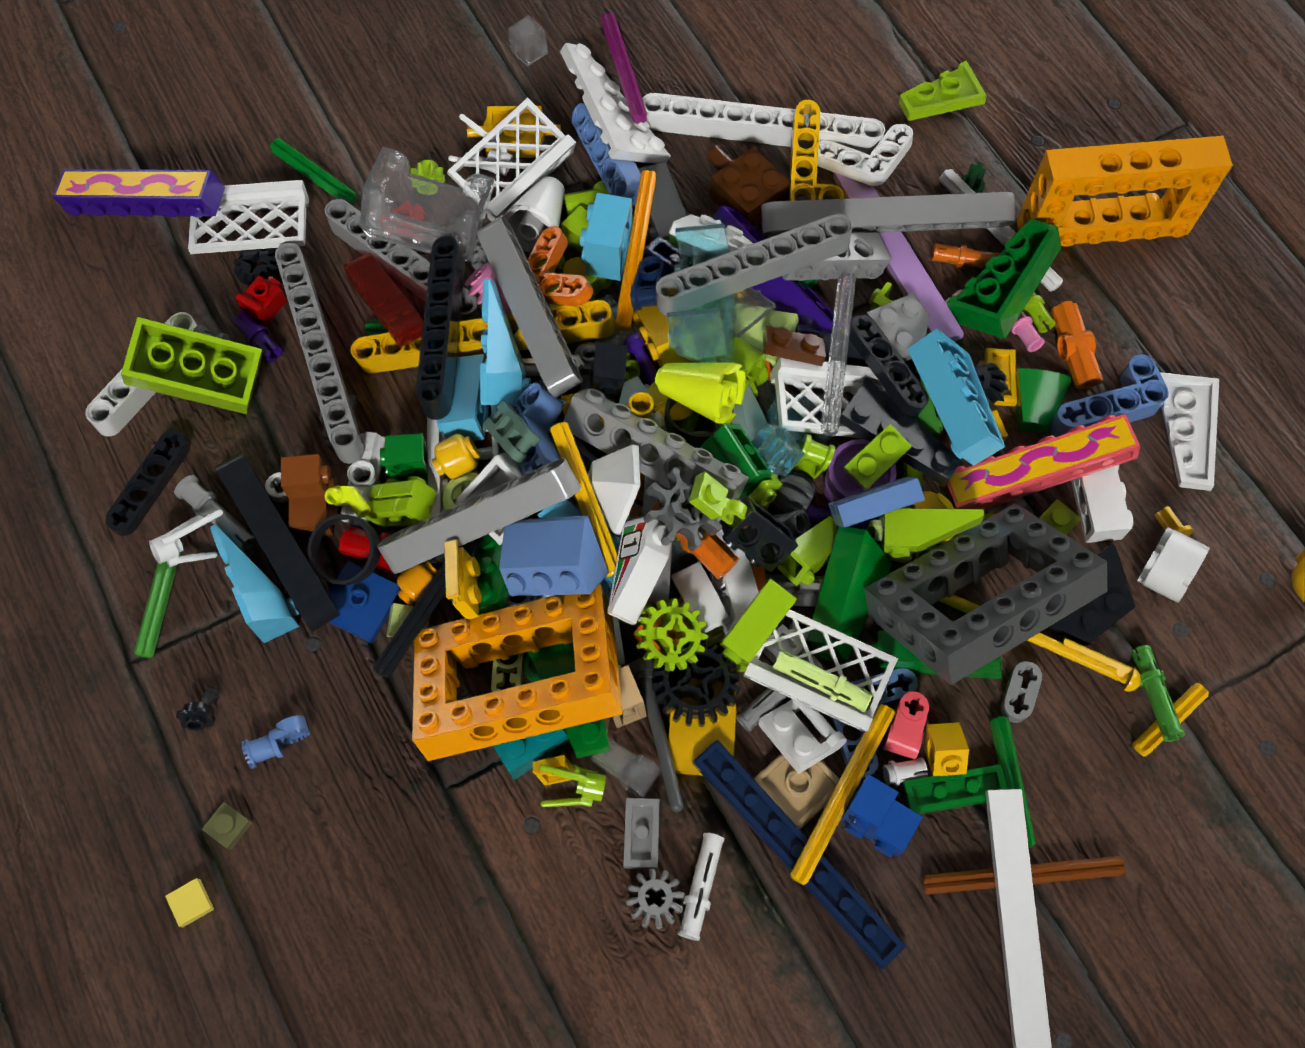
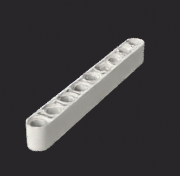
M649 93L642 98L647 112L649 129L653 131L791 147L792 125L796 109L661 93ZM820 113L819 141H834L870 155L884 136L885 126L877 119ZM803 114L805 117L803 128L808 127L810 121L808 114ZM801 140L798 142L799 146L803 149L812 147L809 141Z

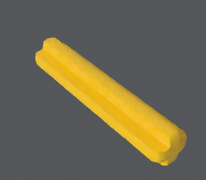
M1195 683L1173 703L1180 724L1209 696L1208 690L1202 684ZM1157 720L1133 742V748L1143 757L1149 755L1163 741Z

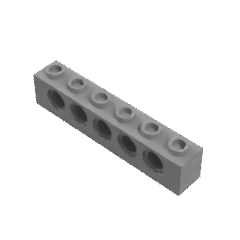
M587 388L573 395L564 422L569 424L572 434L608 455L632 444L638 445L640 473L670 489V483L666 478V474L675 467L679 468L680 478L687 485H692L693 479L697 475L706 472L728 489L726 498L739 501L749 477L742 474L738 467L729 463H722L713 458L709 451L693 447L686 443L682 436L664 431L653 420L641 418L633 414L629 407L606 399L604 394L596 389ZM599 415L603 418L604 424L600 421ZM625 430L630 433L631 439L627 437ZM652 445L657 448L658 454L653 451ZM678 459L685 464L686 470L679 465Z

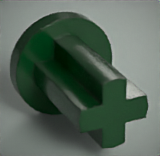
M978 162L977 165L971 164L968 173L961 178L975 193H982L985 187L983 178L986 169L982 168V162Z

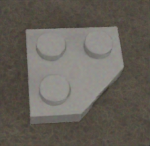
M909 294L866 313V316L876 322L904 362L912 359L907 348L926 336L930 317L915 294Z

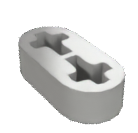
M1028 661L1020 662L1009 675L1001 702V712L1003 716L1009 718L1010 722H1023L1031 715L1042 682V673L1036 664ZM1027 671L1029 672V678L1032 680L1026 684L1025 688H1021L1023 677L1018 674ZM1019 695L1022 697L1020 707L1025 710H1021L1016 714L1014 713V707L1009 704H1012Z

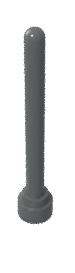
M639 658L632 661L629 667L634 679L641 685L670 808L674 812H680L683 809L682 796L659 704L655 702L657 695L656 692L652 691V684H654L652 673L657 668L653 667L654 658L650 660Z

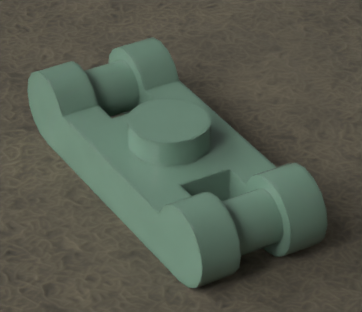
M502 400L496 407L498 409L491 418L488 416L482 424L507 454L521 464L526 458L525 453L532 445L536 446L541 438L531 430L508 403Z

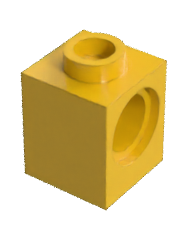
M960 722L927 724L924 750L932 775L966 774L969 747Z

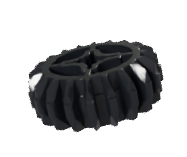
M701 640L700 645L705 648V651L695 652L694 654L698 661L707 663L710 667L700 668L695 663H690L686 660L687 669L683 670L684 678L677 681V685L672 688L669 685V678L673 671H666L665 663L659 668L660 670L653 671L652 678L658 682L652 684V691L660 693L655 697L656 704L666 703L662 711L665 715L673 710L675 711L673 716L675 723L684 716L686 717L685 725L687 727L691 726L692 719H698L699 727H704L705 717H708L710 722L715 724L718 720L716 712L725 717L728 715L726 705L735 706L736 699L732 695H738L740 692V687L735 684L739 682L740 674L733 672L736 669L734 662H726L728 658L722 653L717 654L719 647L717 643L713 644L710 649H707L706 640ZM682 646L681 654L684 653L687 648H684ZM691 676L692 678H697V682L699 679L702 680L701 690L699 687L696 688L695 684L693 686L690 685ZM721 678L723 689L719 696L711 701L708 687L713 685L716 679ZM677 697L680 699L691 697L697 701L698 705L684 703Z

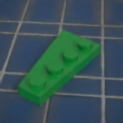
M560 643L540 648L538 652H527L541 680L575 672L573 643L566 645ZM604 719L564 729L577 758L610 752Z

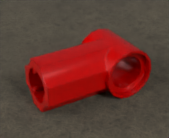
M350 526L344 530L338 549L340 553L367 562L370 544L366 532ZM382 533L380 536L378 535L380 542L392 534ZM380 553L376 569L393 574Z

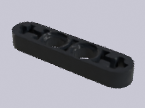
M857 315L853 318L847 329L849 340L898 408L909 416L919 415L929 401L926 390L876 322L866 315ZM872 349H880L884 352L886 358H878L873 354ZM889 372L898 373L903 381L893 380L889 376Z
M169 430L158 439L106 515L107 526L117 535L127 536L138 528L188 455L190 444L180 431ZM171 443H173V444L179 443V444H180L178 448H176V447H172L171 449L169 448V445H170ZM154 465H165L161 475L150 476V470ZM147 489V496L143 500L138 502L132 500L136 490ZM127 504H129L131 507H133V508L136 509V510L133 511L131 508L128 509V508L126 507ZM119 517H120V518H125V517H127V519H128V521H127L126 523H122V522L118 523V522H117V520L119 519Z

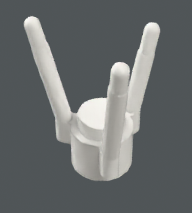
M460 114L459 118L483 138L488 134L464 114ZM491 149L487 158L479 156V161L496 162V150ZM499 149V162L512 163L514 155L507 153L508 149ZM451 155L448 157V160L457 163L462 157ZM479 167L496 174V168ZM499 168V173L506 176L510 168Z
M219 509L205 517L196 515L168 533L150 540V549L159 564L167 561L169 567H172L179 563L216 558L218 556L217 552L179 556V552L183 551L179 538L221 516L223 511Z

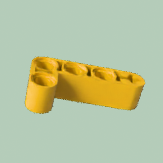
M809 99L801 101L796 106L793 118L789 177L791 185L788 201H795L797 195H804L808 200H823L827 196L834 199H844V193L838 186L817 184L821 112L818 104ZM803 114H808L810 119L808 127L803 128L805 120ZM801 140L809 141L812 147L803 149L799 146L798 142ZM804 167L809 170L810 175L802 177L798 175L796 170Z

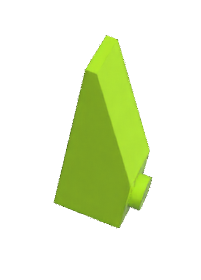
M900 508L885 513L884 553H891V557L908 558L910 554H917L980 525L984 517V509Z

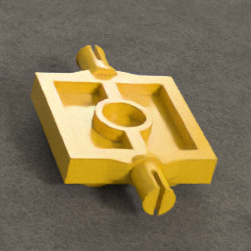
M487 106V118L484 125L480 127L489 133L518 106ZM526 109L519 115V124L536 125L535 116ZM561 124L555 125L561 131ZM467 126L468 138L482 137L471 127ZM503 130L499 134V142L516 143V130ZM519 130V144H536V131ZM539 131V144L542 145L545 136L554 135L551 132ZM486 148V156H488L491 149L496 150V148ZM508 149L507 153L514 155L513 158H516V149ZM519 150V158L536 157V150Z

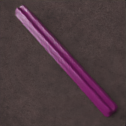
M612 12L608 14L603 13L601 16L602 27L632 121L635 124L645 123L647 121L646 108L615 14Z

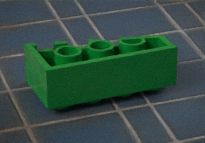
M1030 219L1005 244V249L997 257L993 256L985 264L986 268L976 278L972 277L964 285L965 289L958 296L954 295L947 302L948 308L958 324L1005 339L1062 248L1058 226Z

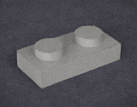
M626 798L624 868L658 869L660 799Z

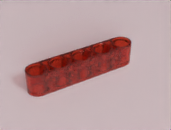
M367 253L343 265L353 287L400 348L422 338V318L371 253Z

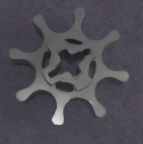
M675 467L666 474V478L670 483V490L661 488L656 482L646 489V494L655 497L659 502L660 508L659 510H651L643 519L646 523L652 520H660L665 524L667 533L661 540L662 545L667 546L674 541L676 533H680L686 537L688 549L694 551L702 545V541L698 536L699 528L705 529L710 535H714L722 529V525L714 522L689 503L695 478L692 485L685 484L680 478L679 468Z

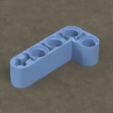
M1135 355L1120 374L1122 388L1061 405L1053 417L1050 426L1053 436L1058 437L1067 434L1069 430L1080 425L1087 427L1096 424L1100 419L1109 415L1117 417L1126 414L1129 422L1155 415L1168 398L1169 391L1154 360L1147 355ZM1091 411L1097 413L1099 416H1095L1094 414H1092Z
M533 383L528 386L511 404V407L521 419L541 438L536 446L532 445L525 453L526 458L521 464L518 463L523 475L560 459L546 428L560 413L563 404L560 397L555 398L548 389L539 383Z

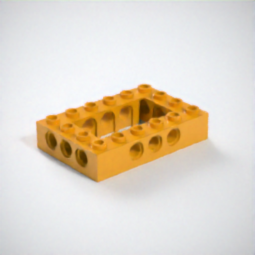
M1224 136L1046 150L1016 219L1018 231L1030 219L1058 226L1061 245L1064 247L1083 243L1125 242L1131 239L1143 238L1152 240L1157 237H1182L1188 235L1233 166ZM1167 188L1161 199L1156 193H1147L1142 196L1124 197L1122 195L1117 198H1090V200L1073 201L1074 196L1078 195L1095 196L1102 193L1115 192L1122 194L1129 191H1155Z
M599 584L590 594L554 595L480 614L479 617L466 620L464 618L422 629L414 640L412 741L428 761L623 715L613 616L607 614L609 600L602 585ZM564 643V645L573 643L575 672L457 701V688L460 687V681L457 678L456 661H459L464 668L478 667L480 663L500 658L506 660L512 655L533 651L534 653L540 651V648Z

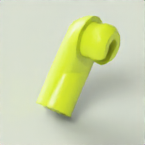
M334 486L328 488L325 492L324 497L328 504L349 506L359 518H363L371 512L370 506L358 489L353 486Z

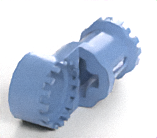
M297 715L278 722L276 728L270 730L268 735L253 741L243 740L242 750L244 755H248L245 759L251 769L256 768L258 763L275 756L282 758L284 757V745L293 744L295 741L299 742L298 738L301 740L304 737L307 738L310 732L305 716Z

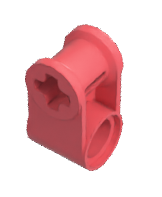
M912 691L906 693L901 698L894 710L895 715L888 727L883 750L916 760L923 740V730L929 712V703L923 694ZM908 705L914 706L915 715L909 714L910 709Z

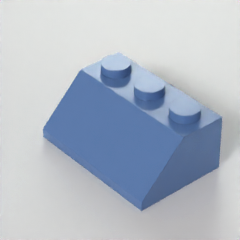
M588 516L518 520L504 528L499 570L510 596L590 594L609 573Z

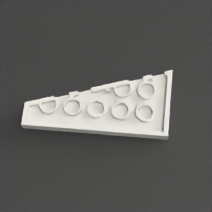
M565 43L560 53L569 71L577 76L575 84L578 89H583L584 95L582 99L594 124L603 131L600 135L603 143H609L611 147L608 152L610 158L656 164L667 162L671 155L664 148V142L652 133L647 121L645 123L640 122L639 124H635L632 121L626 99L620 93V87L609 79L605 74V68L591 56V51L583 44Z

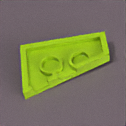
M964 61L959 64L958 69L952 72L947 70L941 73L939 79L931 83L924 82L902 93L899 98V105L907 120L912 121L983 105L987 95L968 62Z

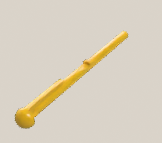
M956 595L947 596L940 600V602L965 613H969L979 607V605ZM1038 633L1027 640L1123 683V691L1131 692L1138 689L1141 685V674L1137 669L1065 637L1064 643L1042 633Z

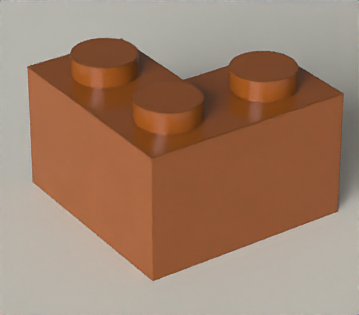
M319 454L281 457V487L289 498V529L296 539L310 538L313 530L321 521L330 516L338 515L336 506L328 504L324 497L328 488L337 486L336 478L331 477L329 465L324 464ZM333 525L328 528L323 536L334 535Z

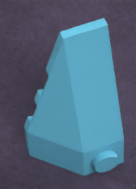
M483 279L482 319L484 323H488V329H484L483 335H481V346L483 347L484 354H487V360H484V363H480L481 405H497L502 400L508 404H513L523 391L531 385V378H526V369L495 280Z
M216 524L211 526L210 530L218 552L226 565L229 564L224 569L234 586L232 588L233 594L249 628L263 643L298 628L299 624L295 616L299 615L300 612L291 597L287 599L279 588Z

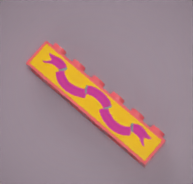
M1126 414L1117 417L1109 415L1100 419L1096 424L1087 427L1084 425L1074 427L1067 434L1058 437H1044L1037 444L1028 447H1015L1005 455L996 458L995 456H989L976 465L969 467L959 466L945 485V489L954 509H987L1137 459L1140 444Z

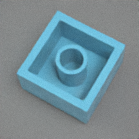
M597 193L594 204H589L588 228H583L580 236V246H583L581 262L586 264V275L621 281L632 228V198Z

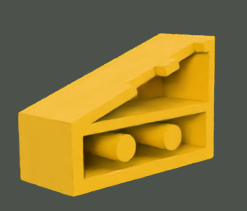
M657 306L643 307L642 310L633 311L632 320L634 325L639 330L644 343L647 344L653 361L657 360L660 368L666 363H700L690 332L679 314L673 316L664 315L658 310Z

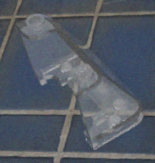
M382 147L362 188L360 216L362 230L370 237L430 254L433 242L436 239L445 235L452 236L457 240L465 262L469 261L473 257L478 243L476 232L483 226L495 178L473 174L466 179L464 188L409 173V160L403 153Z

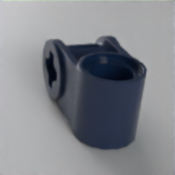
M659 256L647 257L638 265L635 281L630 291L632 307L636 311L642 310L643 307L657 306V282L662 277L668 275L664 261Z

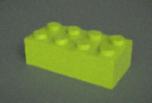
M137 317L121 376L123 383L126 385L247 414L261 363L262 349Z

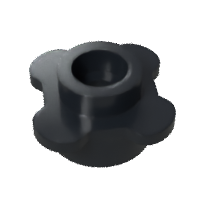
M202 702L186 703L183 706V710L176 712V717L182 721V727L189 730L198 731L204 727H212L215 722L214 719L209 717L210 707Z

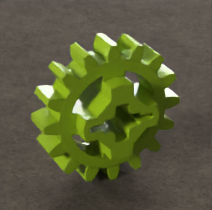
M676 598L669 599L668 606L664 600L656 602L657 610L652 606L645 609L649 616L648 618H638L637 621L643 625V629L635 631V635L642 637L643 641L638 643L636 647L637 649H646L647 652L643 656L644 660L655 659L653 662L654 668H661L665 663L666 671H674L675 664L679 670L687 669L686 660L690 663H696L698 659L694 653L705 651V648L700 645V640L708 639V635L701 633L700 628L707 624L706 621L698 622L696 620L700 613L699 610L688 611L689 602H683L678 607ZM665 614L662 617V623L658 627H653L655 621ZM682 618L687 622L690 629L683 623ZM671 630L672 633H676V639L672 640L671 637H667V631ZM653 641L661 648V652L656 649ZM689 642L688 648L681 654V647Z

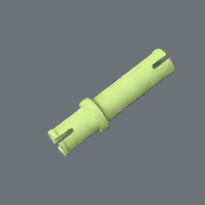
M781 649L773 666V669L830 695L831 700H841L864 713L874 694L846 681L847 677L843 675L838 677L783 649Z

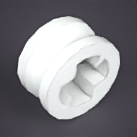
M281 472L269 476L265 483V489L270 498L276 503L289 502V498L284 491L277 493L274 489L275 487L279 488Z

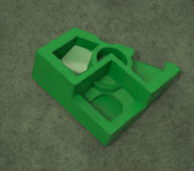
M1018 368L1016 372L1018 401L1015 405L1017 432H1048L1053 417L1058 411L1071 383L1070 376L1047 370Z

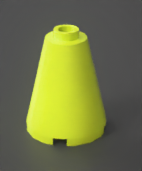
M734 362L666 363L662 368L658 369L655 383L660 393L717 424L725 425L730 424L737 415L732 413L735 404L741 405L746 375L745 371L739 370L743 366Z

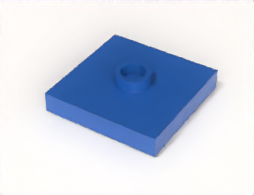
M347 561L337 580H348L356 576L363 568ZM372 573L368 578L357 584H333L328 595L339 611L340 616L328 623L373 644L390 614L391 605L397 603L400 598L397 593L401 589L396 583L375 573Z

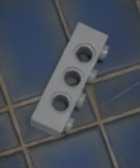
M878 232L851 233L849 248L844 253L782 275L784 281L874 279L883 273L892 258Z

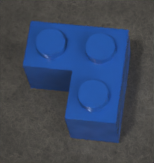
M868 774L855 792L840 822L845 824L844 829L854 837L862 839L864 836L874 842L873 847L880 853L888 857H892V855L899 857L904 853L923 817L895 800L899 792Z

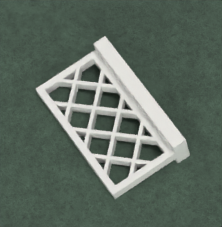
M527 97L447 171V174L488 214L487 218L492 222L500 216L504 217L506 211L542 177L550 175L574 152L576 141L569 134L565 136ZM528 109L535 116L536 125L519 124V115ZM503 130H516V143H499V134ZM519 130L536 131V144H519ZM539 131L551 132L557 140L552 145H540ZM483 148H496V162L479 161V152ZM499 149H516V163L499 162ZM519 150H536V159L532 163H519ZM539 150L544 151V152L539 156ZM476 156V161H470ZM464 166L476 167V180H464L457 172ZM479 167L496 168V181H479ZM499 168L516 169V178L512 182L499 181ZM519 169H525L519 174ZM479 186L496 187V197L487 203L479 195ZM499 187H505V188L499 193Z
M303 180L225 185L216 216H212L205 223L199 220L198 217L190 216L188 242L190 254L278 248L284 243H295L298 246H305L306 207H309V196ZM299 208L290 217L283 212L285 209ZM271 210L262 219L255 215L257 211ZM243 212L233 221L227 217L229 213ZM277 216L285 220L276 229L269 225ZM251 218L256 224L245 231L240 225ZM221 220L228 224L219 233L211 229ZM291 226L298 230V236L285 237L282 235ZM263 228L270 232L264 239L253 237ZM234 230L241 234L235 241H227L225 239ZM206 232L213 237L207 243L197 244V239Z
M779 358L770 372L771 383H775L779 430L865 439L840 424L838 420L841 414L838 416L826 404L833 399L845 410L849 402L839 393L843 391L855 395L866 378L870 379L890 397L869 367L824 362L822 366ZM889 372V376L894 380L893 372ZM785 385L795 386L801 393L794 398L785 390ZM811 389H823L829 396L822 401ZM803 396H806L816 406L812 412H809L798 402ZM792 407L804 419L801 421L788 420L787 410ZM821 410L832 423L829 425L821 424L814 415Z
M789 610L785 616L793 620L797 631L779 638L775 628L773 631L775 639L769 642L766 640L749 663L744 677L860 731L867 732L898 658L795 611ZM798 622L809 627L801 629ZM816 629L823 633L827 645L809 652L803 633ZM799 635L805 653L796 657L800 659L807 657L809 663L814 665L811 655L829 649L835 664V668L827 670L829 673L837 671L840 677V675H843V668L859 663L866 681L856 686L863 687L868 685L870 692L874 693L868 710L864 713L841 700H831L830 695L773 669L774 665L770 666L758 660L763 648L777 643L779 651L783 649L781 641ZM829 636L840 641L831 643ZM843 643L853 646L857 659L840 665L833 647ZM859 649L870 655L862 657ZM877 657L888 662L882 676L870 679L864 664L865 660ZM880 680L875 692L872 683Z

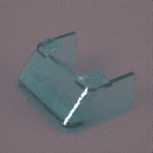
M724 224L675 229L680 251V264H675V272L730 252ZM737 293L688 311L667 312V321L670 329L668 332L670 349H675L677 355L695 363L733 362Z

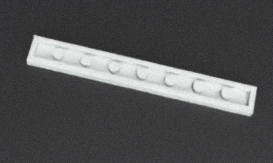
M1022 789L985 791L1012 1045L1013 1048H1052Z

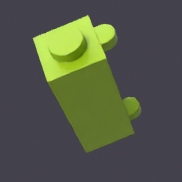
M831 516L827 517L795 539L798 547L777 566L796 587L801 583L810 585L815 580L813 574L828 564L837 534L834 519Z
M769 579L720 642V645L725 648L722 654L737 665L741 661L749 664L796 602L797 598L772 579Z

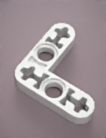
M905 124L893 125L870 155L834 141L821 140L819 141L818 166L866 185H882L911 148L913 129ZM889 152L894 154V156L884 157L881 154ZM851 160L855 161L856 164L845 165L843 162Z

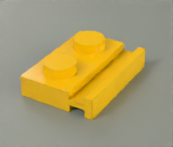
M457 539L445 542L446 598L448 600L453 599V605L466 620L479 617V603L482 601L477 582V576H480L479 563L463 547L459 548Z

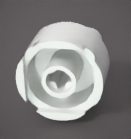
M1167 527L1137 581L1147 588L1179 603L1188 588L1187 586H1189L1204 561L1210 547Z

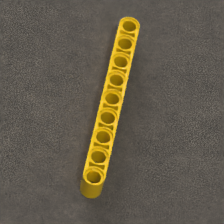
M603 300L588 301L580 306L562 305L549 307L566 344L605 338L610 336L615 330V320L611 307ZM506 314L512 331L517 330L513 335L519 351L529 350L513 314ZM606 317L602 321H595L597 318ZM482 318L460 321L456 358L484 354L481 340L479 339L483 335V330L488 329V323H484ZM572 321H575V322H576L575 324H573V325H571V326H566L569 322H572ZM423 327L360 337L351 345V355L366 373H380L418 367ZM401 348L398 352L393 353L396 349Z

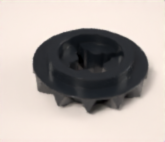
M273 249L240 251V257L234 259V273L237 279L247 286H250L258 276L267 280L269 276L276 278L279 273ZM257 260H260L262 265H257L255 269H252L250 264H255Z

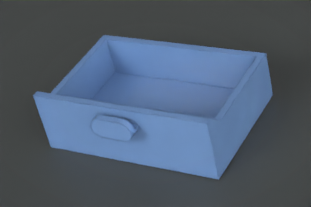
M904 477L834 501L828 505L838 530L839 526L844 528L882 516L885 513L914 505L925 500L918 478Z

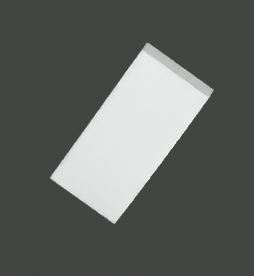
M700 562L671 575L673 583L683 601L690 603L688 611L699 610L700 613L696 620L698 622L706 621L707 625L700 628L701 633H706L730 621L717 592Z

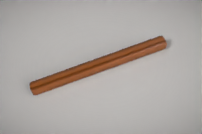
M1120 856L1032 864L1033 884L1120 876L1125 873V866ZM994 869L925 875L922 877V888L927 895L995 888Z

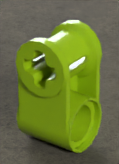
M806 434L796 447L793 465L789 468L788 472L803 474L813 482L830 465L835 453V446L832 444L829 446L812 440L811 435Z

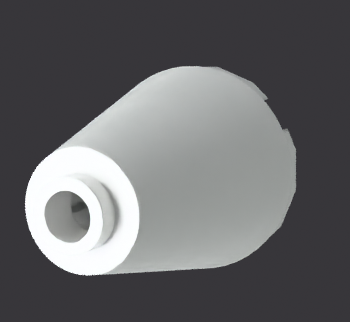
M542 177L504 215L523 251L530 252L545 229L552 226L559 227L565 189L563 184L554 177Z

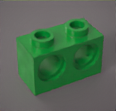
M423 433L385 436V447L380 448L381 466L386 468L387 479L406 481L409 476H416L424 479L426 485H428V447Z

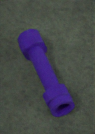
M636 332L622 341L627 345L629 354H634L651 385L655 382L657 371L643 348L646 344L639 332Z

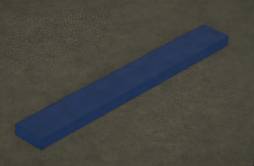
M716 740L692 764L787 869L792 872L808 838L727 749ZM822 855L809 882L803 886L880 971L883 970L907 945L829 860Z

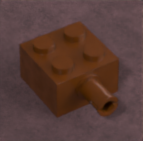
M718 145L708 152L706 159L719 170L711 176L710 198L719 207L736 208L755 227L762 222L761 206L763 204L788 201L791 182L754 147L735 160H732Z

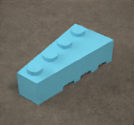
M938 328L908 347L909 354L952 442L951 448L954 454L959 459L963 458L972 465H976L1005 447L1004 441L969 353Z

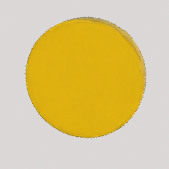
M1169 506L1164 507L1162 511L1154 515L1165 531L1169 527L1188 537L1194 531L1190 525L1183 526Z

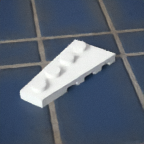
M1160 372L1169 391L1168 398L1161 406L1178 486L1211 491L1214 487L1219 379Z

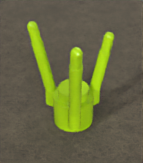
M541 764L539 767L541 771L578 781L576 794H581L582 797L541 801L540 805L541 807L575 805L592 807L593 800L602 801L606 775L598 774V771L587 770L574 764L572 765L575 768V772Z

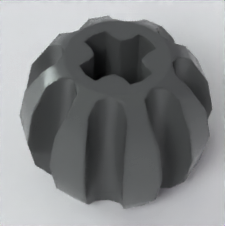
M786 472L779 479L783 485L775 492L776 497L771 504L780 514L796 510L806 512L814 496L815 486L803 474Z

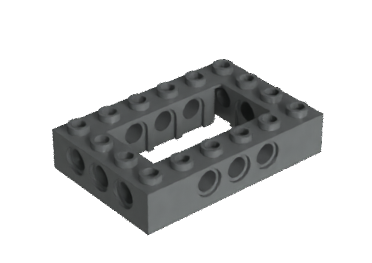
M1015 503L986 519L980 525L961 533L865 587L868 617L946 682L953 685L1106 593L1107 561ZM1009 554L1021 561L1026 569L1031 568L1037 572L954 622L931 606L947 596L955 595V591L969 583H976L980 580L981 576L995 568H1002L1008 563Z

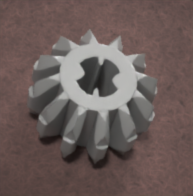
M654 868L649 869V881H646L644 876L639 873L636 875V879L641 888L635 885L628 886V891L638 897L627 899L626 904L630 907L639 906L631 913V917L635 920L644 914L645 917L642 921V927L647 928L651 918H654L656 929H662L661 917L663 916L672 925L675 923V919L669 911L672 910L676 913H682L683 911L681 905L672 902L682 900L685 897L684 892H672L678 887L680 881L676 878L667 884L669 872L666 870L662 872L660 880L656 879ZM651 891L656 895L662 893L664 897H662L661 902L664 904L660 907L655 903L649 906L646 902L649 901L648 893Z

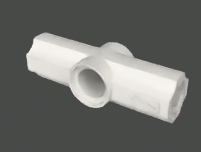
M374 432L360 434L364 445L363 457L359 461L352 463L347 471L348 486L357 488L366 502H370L368 497L372 485L380 484L379 475L382 467L380 448L385 447V437ZM370 476L367 481L358 482L361 477ZM342 506L341 514L357 517L351 507ZM351 519L342 520L343 522H347L350 525L360 526L357 522Z

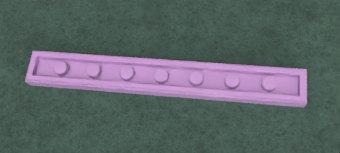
M834 172L833 179L843 191L845 199L880 197L873 186ZM879 233L892 258L886 267L904 296L914 293L930 316L926 333L929 334L938 328L954 342L962 339L964 335L963 330L903 233Z

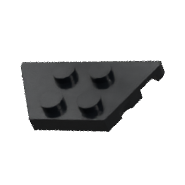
M1113 543L1098 554L1099 557L1107 561V592L1049 626L1048 630L1059 635H1067L1072 641L1086 647L1136 607L1117 548Z

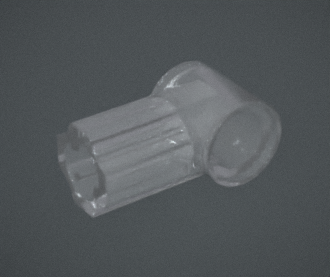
M608 737L610 752L593 755L591 762L618 779L619 784L627 791L639 798H644L661 773V769L648 758L640 754L634 755Z

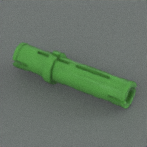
M1139 646L1136 650L1131 651V655L1141 674L1140 686H1144L1163 740L1165 742L1177 741L1179 737L1183 738L1185 736V732L1182 729L1164 682L1166 680L1164 671L1159 670L1151 646Z

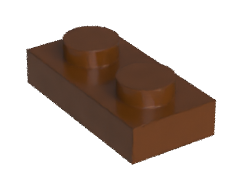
M765 327L763 333L764 354L818 366L823 365L826 358L824 338L813 334L789 331L785 328Z

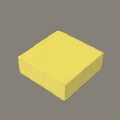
M198 878L165 896L178 926L182 928L214 910L201 879Z

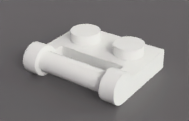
M793 699L761 717L758 724L798 774L839 750L847 741L840 731L836 732L819 711ZM802 711L826 741L820 744L795 714Z

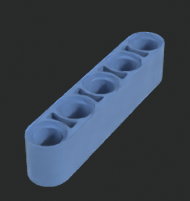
M584 103L578 104L572 114V124L610 195L632 198V206L635 207L641 177L639 169L634 161L610 158L608 152L611 147L609 143H603L600 137L603 132L602 129L594 124Z

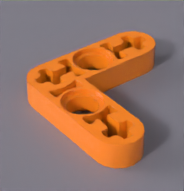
M549 227L540 234L527 261L547 304L583 305L592 297L593 288L582 275L554 273L568 245V239L559 227ZM547 260L543 266L537 268L541 262ZM559 285L554 292L548 293L552 287Z

